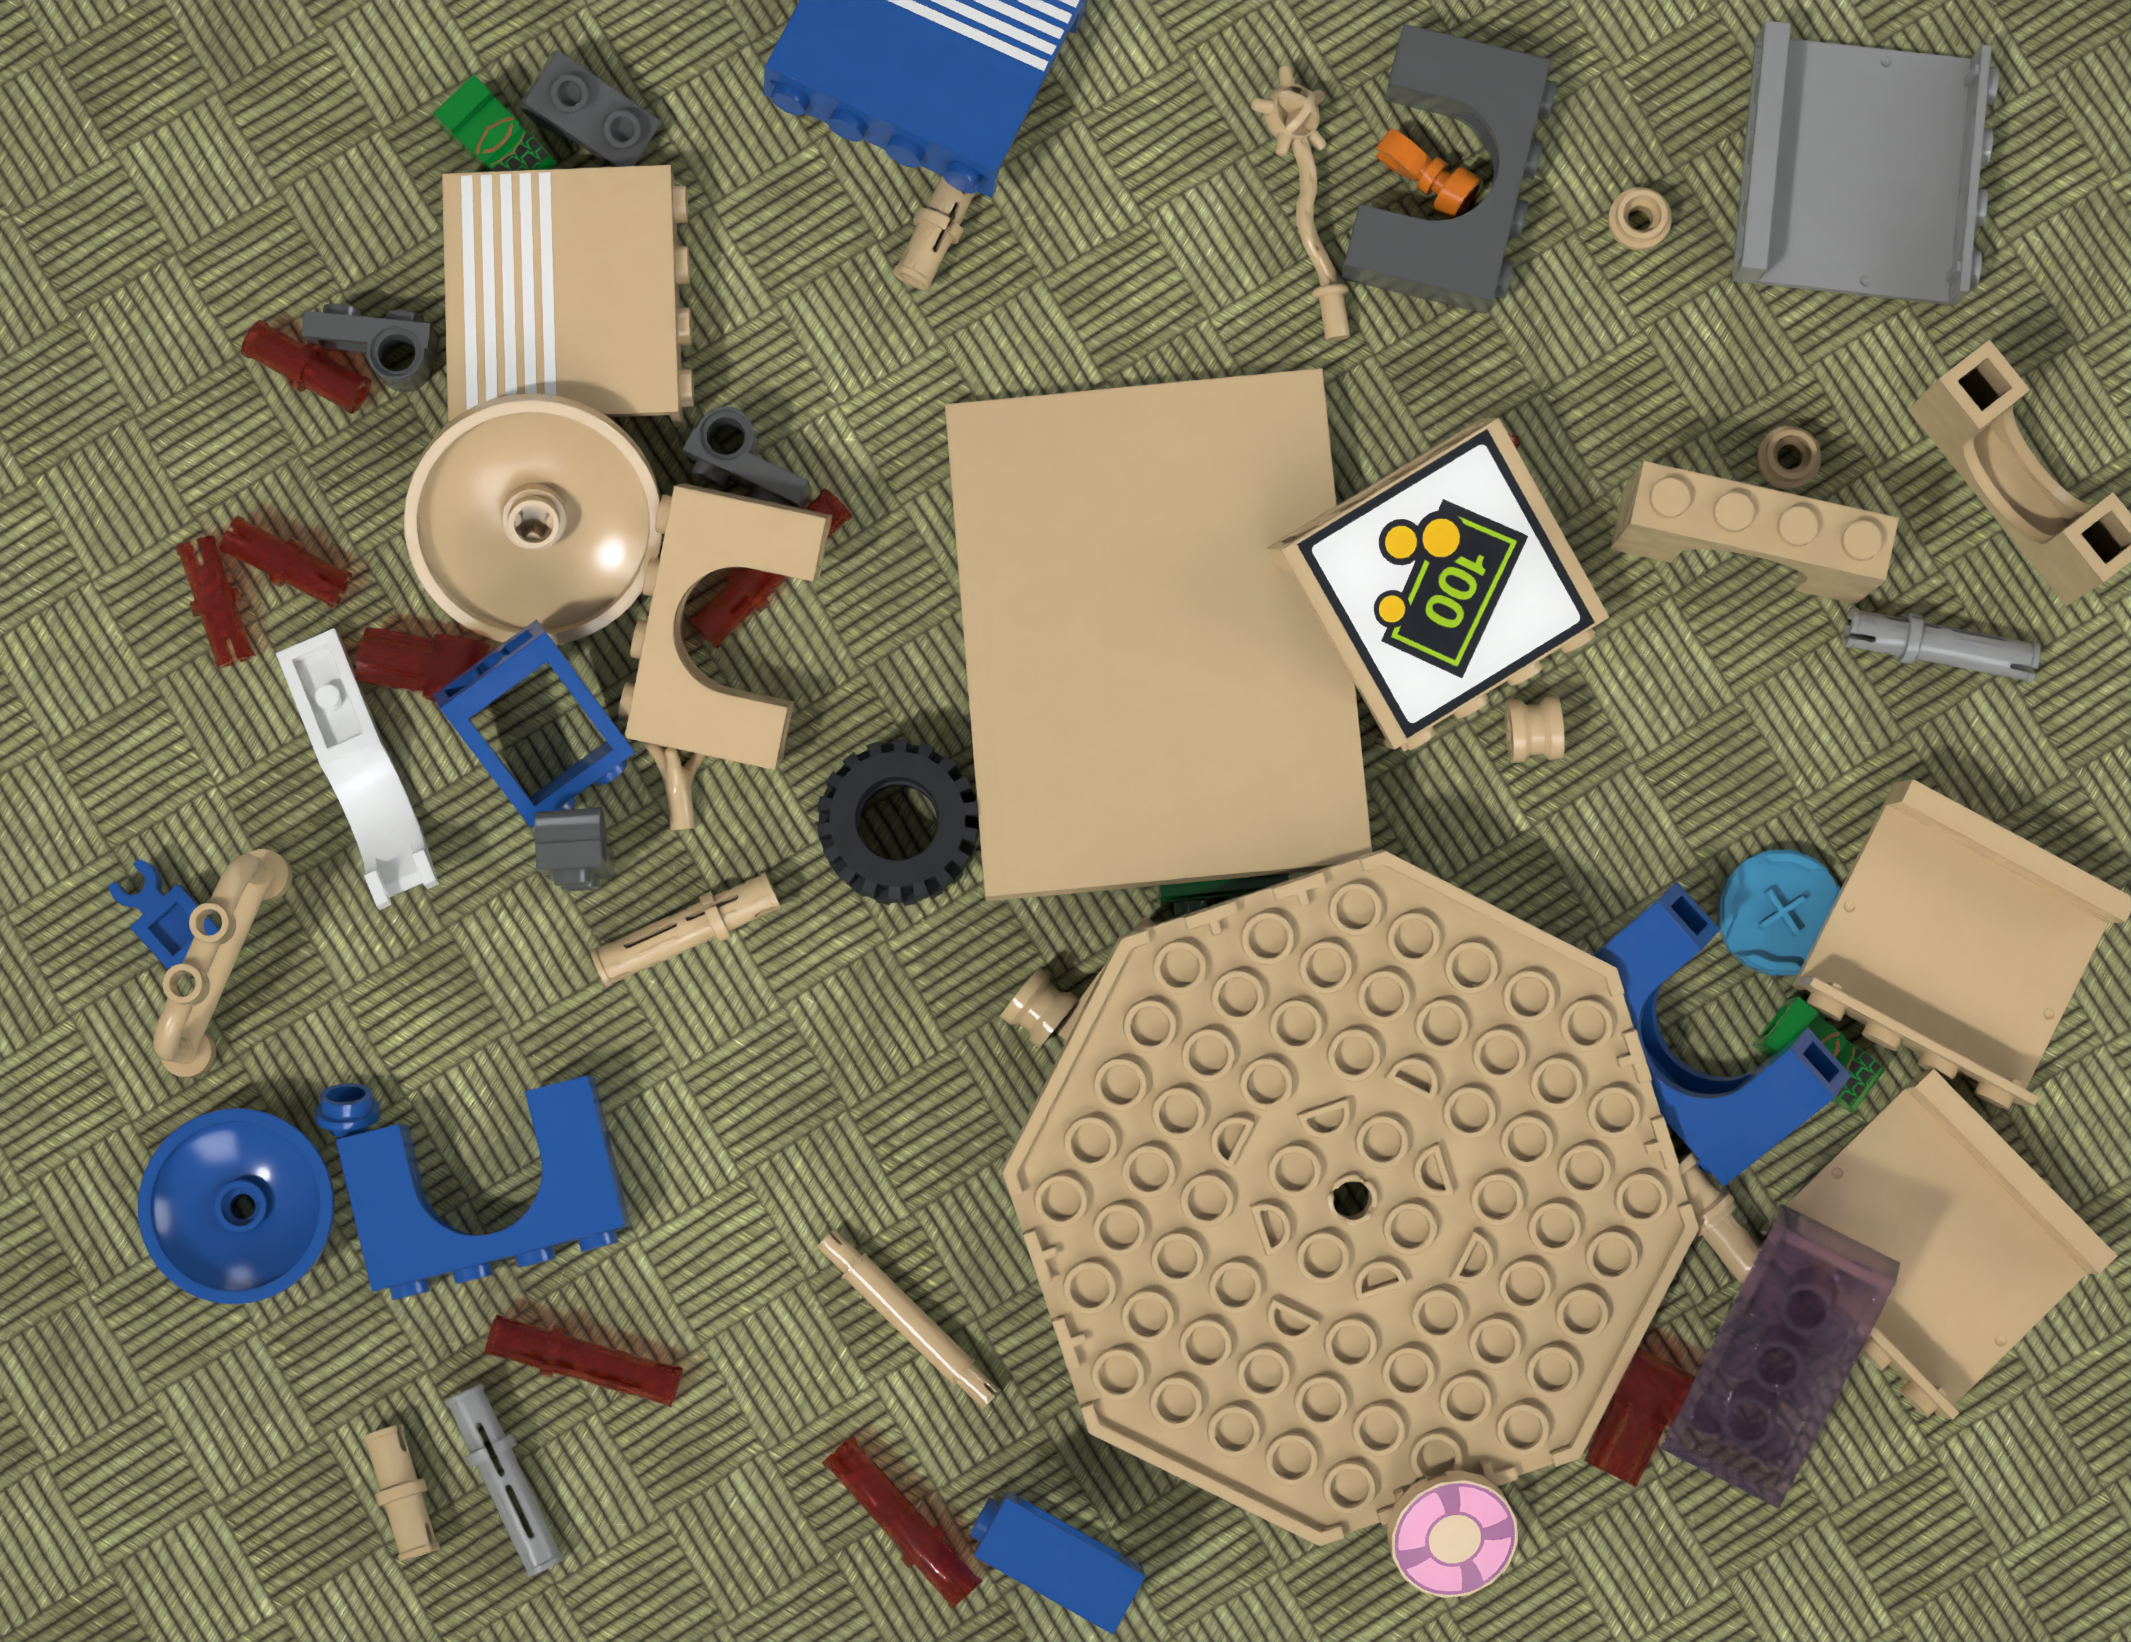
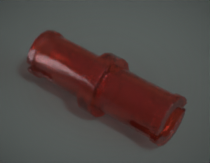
M258 320L253 324L242 343L241 354L243 356L252 358L286 377L289 387L299 392L308 389L342 407L349 414H354L359 410L369 393L371 379L366 376H360L326 357L323 347L311 342L304 345L270 327L263 320Z
M239 515L232 520L230 527L233 528V532L226 530L219 547L220 552L229 554L268 574V581L280 588L286 583L327 604L333 610L338 606L341 601V597L338 595L339 593L345 594L352 578L351 572L343 571L304 551V544L292 537L285 541L245 521Z
M215 536L196 539L204 560L202 566L200 565L195 547L190 541L177 546L175 550L180 557L194 601L190 602L189 606L194 617L200 616L215 659L216 669L235 665L227 644L228 639H231L237 660H240V663L254 658L256 655L251 648L237 604L242 599L238 588L230 587L216 546Z

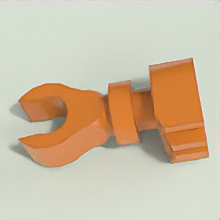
M1390 128L1376 147L1379 150L1376 157L1388 168L1410 180L1418 181L1417 189L1427 196L1432 192L1438 195L1434 202V211L1446 220L1466 214L1468 208L1473 205L1474 199L1481 193L1483 180L1463 166L1458 167L1451 174L1447 171L1448 163L1439 157L1432 161L1429 155L1411 139L1395 129Z

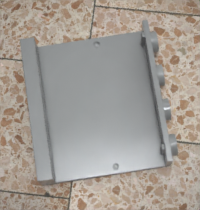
M1765 21L1755 38L1731 281L1956 306L1969 293L1970 288L1977 287L1982 268L1981 251L1973 250L1975 227H1982L1988 203L1987 190L1979 189L1980 168L1981 166L1988 165L1993 147V129L1984 127L1986 104L1993 105L1999 82L1998 67H1990L1992 45L1982 44L1970 59L1790 39L1791 23Z

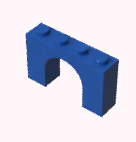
M1675 882L1591 955L1616 967L1625 992L1623 994L1633 1027L1637 1030L1652 1077L1651 1084L1666 1125L1670 1126L1688 1146V1151H1692L1699 1158L1697 1163L1700 1166L1699 1168L1708 1174H1713L1725 1186L1832 1101L1850 1079L1851 1075L1808 1027L1762 1065L1738 1076L1719 1077L1699 1072L1686 1065L1671 1051L1662 1037L1656 1016L1657 997L1661 985L1698 954L1720 931L1680 884Z
M586 1075L525 1091L541 1156V1183L537 1196L528 1211L508 1228L493 1234L472 1235L459 1231L447 1224L434 1211L423 1188L408 1125L395 1124L337 1139L336 1144L372 1292L390 1289L393 1301L429 1292L428 1279L453 1273L455 1284H460L493 1275L492 1262L516 1257L518 1268L556 1259L554 1246L578 1241L581 1252L619 1243L616 1231L631 1227L595 1078Z

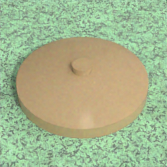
M528 393L507 395L491 399L461 413L443 427L425 448L411 476L404 511L406 546L412 566L427 593L441 609L464 627L479 635L504 643L537 619L555 645L581 639L606 627L620 617L641 594L649 560L651 557L658 558L662 533L655 531V525L661 498L656 478L643 452L634 440L606 415L583 403L560 396Z

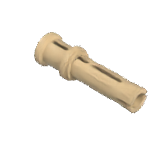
M1686 1151L1677 1157L1686 1195L1688 1201L1692 1204L1699 1226L1695 1237L1702 1235L1769 1319L1774 1330L1779 1331L1787 1326V1319L1792 1323L1807 1310L1809 1305L1800 1298L1733 1213L1736 1205L1729 1191L1721 1192L1706 1172L1699 1168L1700 1166L1697 1164L1699 1158L1692 1151Z

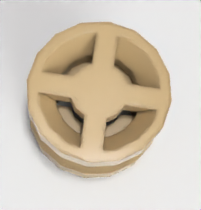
M1558 696L1544 697L1539 704L1526 705L1520 699L1506 700L1505 733L1511 763L1525 762L1530 755L1543 754L1548 760L1564 758V722Z
M1039 967L1011 1000L1000 1017L1010 1025L1020 1024L1029 1032L1030 1041L1041 1049L1062 1024L1079 999L1070 991H1058L1051 985L1050 975Z

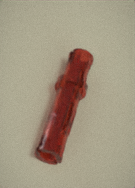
M824 488L819 492L820 495L805 509L832 515L828 534L829 539L853 516L836 496ZM746 567L741 571L734 568L726 576L729 583L688 621L714 648L718 649L721 643L755 610L762 613L770 605L767 598L789 576Z
M497 1314L496 1318H494L486 1343V1355H494L539 1368V1375L551 1379L556 1373L610 1390L648 1399L672 1408L680 1384L683 1367L657 1362L622 1350L566 1335V1328L556 1325L553 1326L551 1331L505 1318L500 1314Z
M853 1435L822 1462L825 1468H829L905 1554L901 1558L903 1563L908 1568L915 1565L948 1602L947 1605L951 1609L983 1581L972 1572L943 1539L947 1534L939 1524L934 1528L857 1443V1439Z

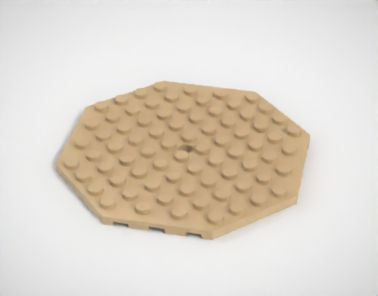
M1383 849L1119 936L1002 1167V1173L1089 1434L1318 1546L1344 1539L1345 1534L1377 1523H1381V1525L1388 1524L1395 1503L1412 1484L1426 1477L1431 1481L1436 1477L1445 1476L1444 1472L1462 1470L1484 1476L1498 1487L1518 1480L1519 1475L1552 1464L1557 1467L1581 1459L1699 1230L1692 1204L1688 1201L1678 1169L1680 1166L1665 1119L1661 1115L1651 1084L1652 1077L1637 1030L1633 1027L1623 995L1625 992L1617 968ZM1359 1181L1368 1190L1369 1199L1366 1207L1356 1215L1347 1216L1340 1214L1334 1208V1190L1346 1182Z

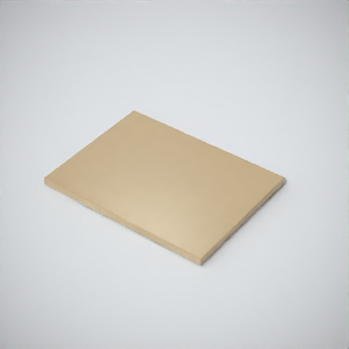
M1323 368L945 404L986 901L1310 872L1372 853L1355 684L1293 574L1289 571L1279 570L1267 550L1272 544L1337 506Z

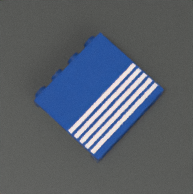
M800 0L765 65L764 95L770 97L777 107L787 113L798 116L805 113L827 123L834 133L844 139L854 142L864 140L884 149L889 157L901 165L911 168L922 166L943 176L949 185L961 192L969 194L979 192L993 198L997 188L999 170L1068 33H1076L1085 15L1088 0Z

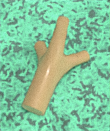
M642 742L643 746L655 759L663 779L670 831L696 828L692 800V783L696 771L704 762L706 756L694 753L685 765L682 766L677 749L668 747L665 750L660 745Z

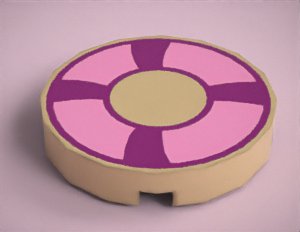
M1462 1470L1444 1472L1445 1476L1436 1477L1431 1481L1426 1477L1412 1484L1395 1503L1387 1524L1390 1553L1402 1577L1422 1593L1442 1598L1471 1595L1491 1585L1510 1565L1518 1544L1517 1519L1502 1490L1484 1476Z

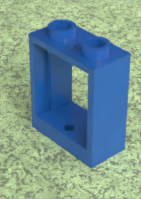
M537 619L433 694L442 713L531 829L535 826L536 812L572 809L576 803L574 799L576 795L593 783L597 786H602L615 779L627 767L626 759L635 753L626 738H624L623 734ZM548 662L606 741L529 797L470 718Z
M1007 1490L1001 1502L991 1497L988 1498L969 1535L979 1541L974 1557L1113 1635L1145 1578L1142 1565Z

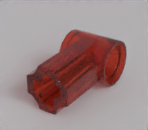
M365 627L356 656L355 680L359 683L421 693L422 698L436 702L433 694L487 656L490 645L481 641L453 635L434 634L432 639L409 635L408 633Z
M1638 1347L1611 1398L1613 1401L1598 1428V1432L1584 1461L1636 1487L1665 1426H1671L1681 1412L1690 1393L1694 1374Z

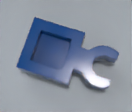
M138 859L133 865L144 876V888L138 894L130 895L121 884L113 882L108 886L112 897L121 905L140 910L143 915L130 926V929L169 970L174 965L183 964L195 937L189 927L190 915L199 906V903L179 884L175 885L167 894H164L161 891L162 878L158 870L150 863ZM208 915L204 921V930L210 936L216 934L221 928Z

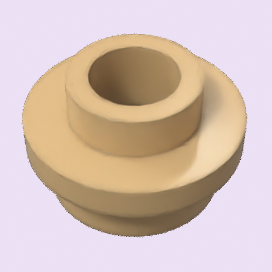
M1634 187L1622 192L1614 200L1608 214L1609 229L1615 240L1622 246L1637 251L1648 250L1660 244L1667 236L1672 223V213L1666 199L1657 191L1646 187ZM1633 211L1644 212L1649 217L1650 226L1644 230L1633 228L1628 221V214Z
M1783 426L1774 429L1762 440L1757 451V465L1761 475L1768 483L1780 489L1792 490L1806 485L1815 477L1821 464V451L1816 439L1806 430L1796 426ZM1781 449H1791L1798 456L1797 468H1783L1777 459L1778 451Z

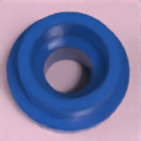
M354 1083L334 1085L321 1092L320 1103L314 1110L315 1122L321 1128L329 1130V1133L336 1137L344 1138L364 1133L369 1126L379 1120V1103L372 1099V1091L365 1085Z

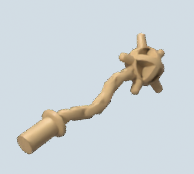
M1285 65L1279 68L1280 86L1275 88L1266 99L1254 98L1251 102V108L1264 114L1270 134L1277 138L1275 149L1277 155L1285 156L1291 144L1300 177V193L1296 202V226L1302 244L1317 271L1320 281V287L1312 291V297L1318 299L1320 303L1326 341L1344 340L1350 337L1344 295L1348 293L1349 287L1346 284L1338 283L1336 270L1318 236L1314 224V202L1318 192L1317 167L1310 145L1318 151H1321L1326 146V141L1316 130L1320 121L1318 105L1324 101L1325 93L1322 90L1312 92L1299 84H1295L1290 66Z

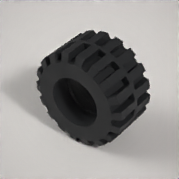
M893 739V744L881 745L880 741L866 745V751L855 755L853 752L842 760L844 765L837 773L833 771L826 781L827 789L824 796H820L817 808L819 812L817 830L823 852L838 877L862 897H870L881 904L903 903L904 906L918 904L917 901L928 897L933 899L943 894L942 890L951 883L955 884L962 877L964 868L968 862L972 861L975 854L976 841L979 836V818L972 787L966 776H963L957 769V764L947 755L943 757L936 753L934 747L921 743L920 746L908 743L907 739ZM892 787H909L918 790L932 803L937 816V828L930 845L917 856L906 860H889L879 856L869 848L861 832V816L866 804L879 792Z

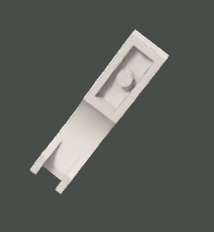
M333 628L277 652L276 656L319 764L337 795L353 831L364 863V877L377 908L381 910L392 905L390 897L422 883L427 889L439 885L415 810L393 761L384 746L341 636Z

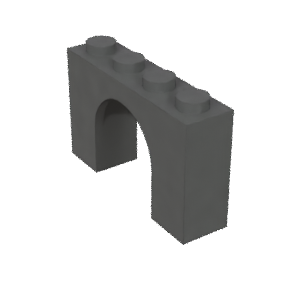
M1403 24L1384 101L1445 115L1464 123L1472 129L1485 145L1491 160V190L1485 199L1468 213L1453 219L1440 221L1420 219L1359 204L1340 279L1487 314L1494 296L1505 299L1514 266L1513 261L1503 259L1508 236L1520 238L1528 208V202L1519 200L1518 194L1523 177L1534 179L1543 142L1533 140L1532 136L1537 117L1549 118L1557 87V82L1546 80L1551 59Z

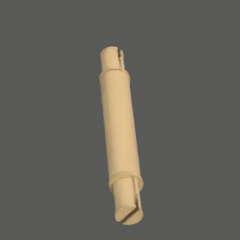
M836 1228L833 1229L816 1248L844 1273L841 1278L850 1283L950 1381L951 1385L956 1382L983 1410L1001 1389L997 1388L973 1364L976 1359H972L867 1256L866 1252L861 1255L837 1232Z

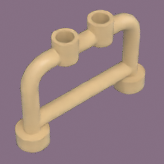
M257 849L248 854L237 856L231 861L222 874L210 902L197 906L190 915L189 927L195 937L183 964L172 966L164 975L162 985L164 993L168 998L156 1026L153 1047L157 1056L161 1058L164 1067L176 1076L196 1078L209 1071L214 1064L216 1046L211 1036L205 1031L261 902H270L281 898L291 886L293 876L289 862L282 855L272 850ZM218 912L222 918L221 929L216 934L208 936L204 930V921L208 915ZM191 973L195 978V989L188 996L182 997L177 989L178 981L184 974Z

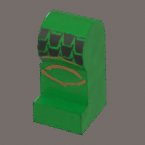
M474 74L433 113L441 130L487 172L550 170L557 167L550 154L521 127V123L493 96L492 92Z
M1799 996L1785 1000L1752 1046L1770 1058L1808 1027L1850 1073V1079L1831 1102L1854 1113L1885 1070L1870 1055L1846 1040L1844 1034L1817 1015L1819 1012Z

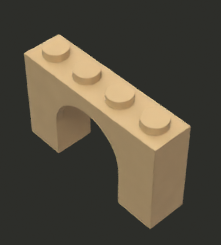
M1989 339L1940 377L1907 410L2065 606H2068L2103 584L2131 562V513L2114 492L2097 504L2091 505L2080 501L2060 486L2043 468L2024 441L2013 413L2015 403L2026 395L2030 389Z
M1643 461L1622 490L1610 549L1672 563L1682 551L1692 549L1719 550L1755 556L1798 570L1794 591L1857 604L1886 581L1899 517Z
M685 483L675 485L672 496L663 494L655 525L656 532L665 534L660 559L650 558L643 584V595L652 597L648 621L638 620L631 644L630 656L640 659L635 684L625 683L618 711V719L628 721L624 738L772 770L777 769L782 764L794 701L730 688L707 677L692 661L685 647L682 634L683 611L687 599L695 586L709 573L722 568L746 567L812 582L817 580L821 574L832 515Z

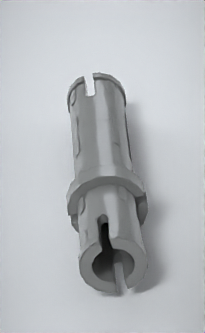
M1851 607L1847 614V618L1851 622L1845 621L1843 647H1854L1895 655L1899 663L1912 665L1915 660H1921L2020 679L2023 682L2031 683L2036 673L2030 670V667L2038 669L2040 660V644L2038 642H2025L1926 623L1923 621L1922 615L1908 613L1905 618Z
M481 1383L446 1400L445 1403L447 1407L449 1406L469 1449L470 1454L466 1455L465 1459L470 1468L477 1466L499 1517L526 1569L525 1573L529 1578L562 1562L565 1558L555 1543L538 1501L533 1495L512 1450L517 1443L512 1433L507 1436L505 1435L483 1390L485 1388ZM477 1423L483 1425L504 1470L503 1475L498 1474L477 1430ZM506 1485H511L534 1533L532 1537L527 1535L505 1489Z

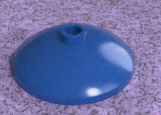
M234 1108L209 1112L186 1122L163 1141L150 1159L145 1169L138 1195L140 1232L145 1247L156 1266L171 1282L187 1293L207 1301L222 1304H244L265 1300L296 1284L309 1272L321 1256L328 1242L334 1220L335 1199L332 1179L328 1167L315 1145L305 1134L289 1122L275 1115L251 1109ZM244 1194L250 1195L255 1201V1211L247 1219L240 1218L235 1212V1202Z

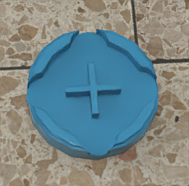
M1768 850L1744 860L1725 879L1717 899V927L1720 929L1719 932L1726 949L1744 967L1763 975L1794 976L1798 974L1841 890L1839 885H1836L1834 878L1828 873L1829 870L1817 859L1796 850Z

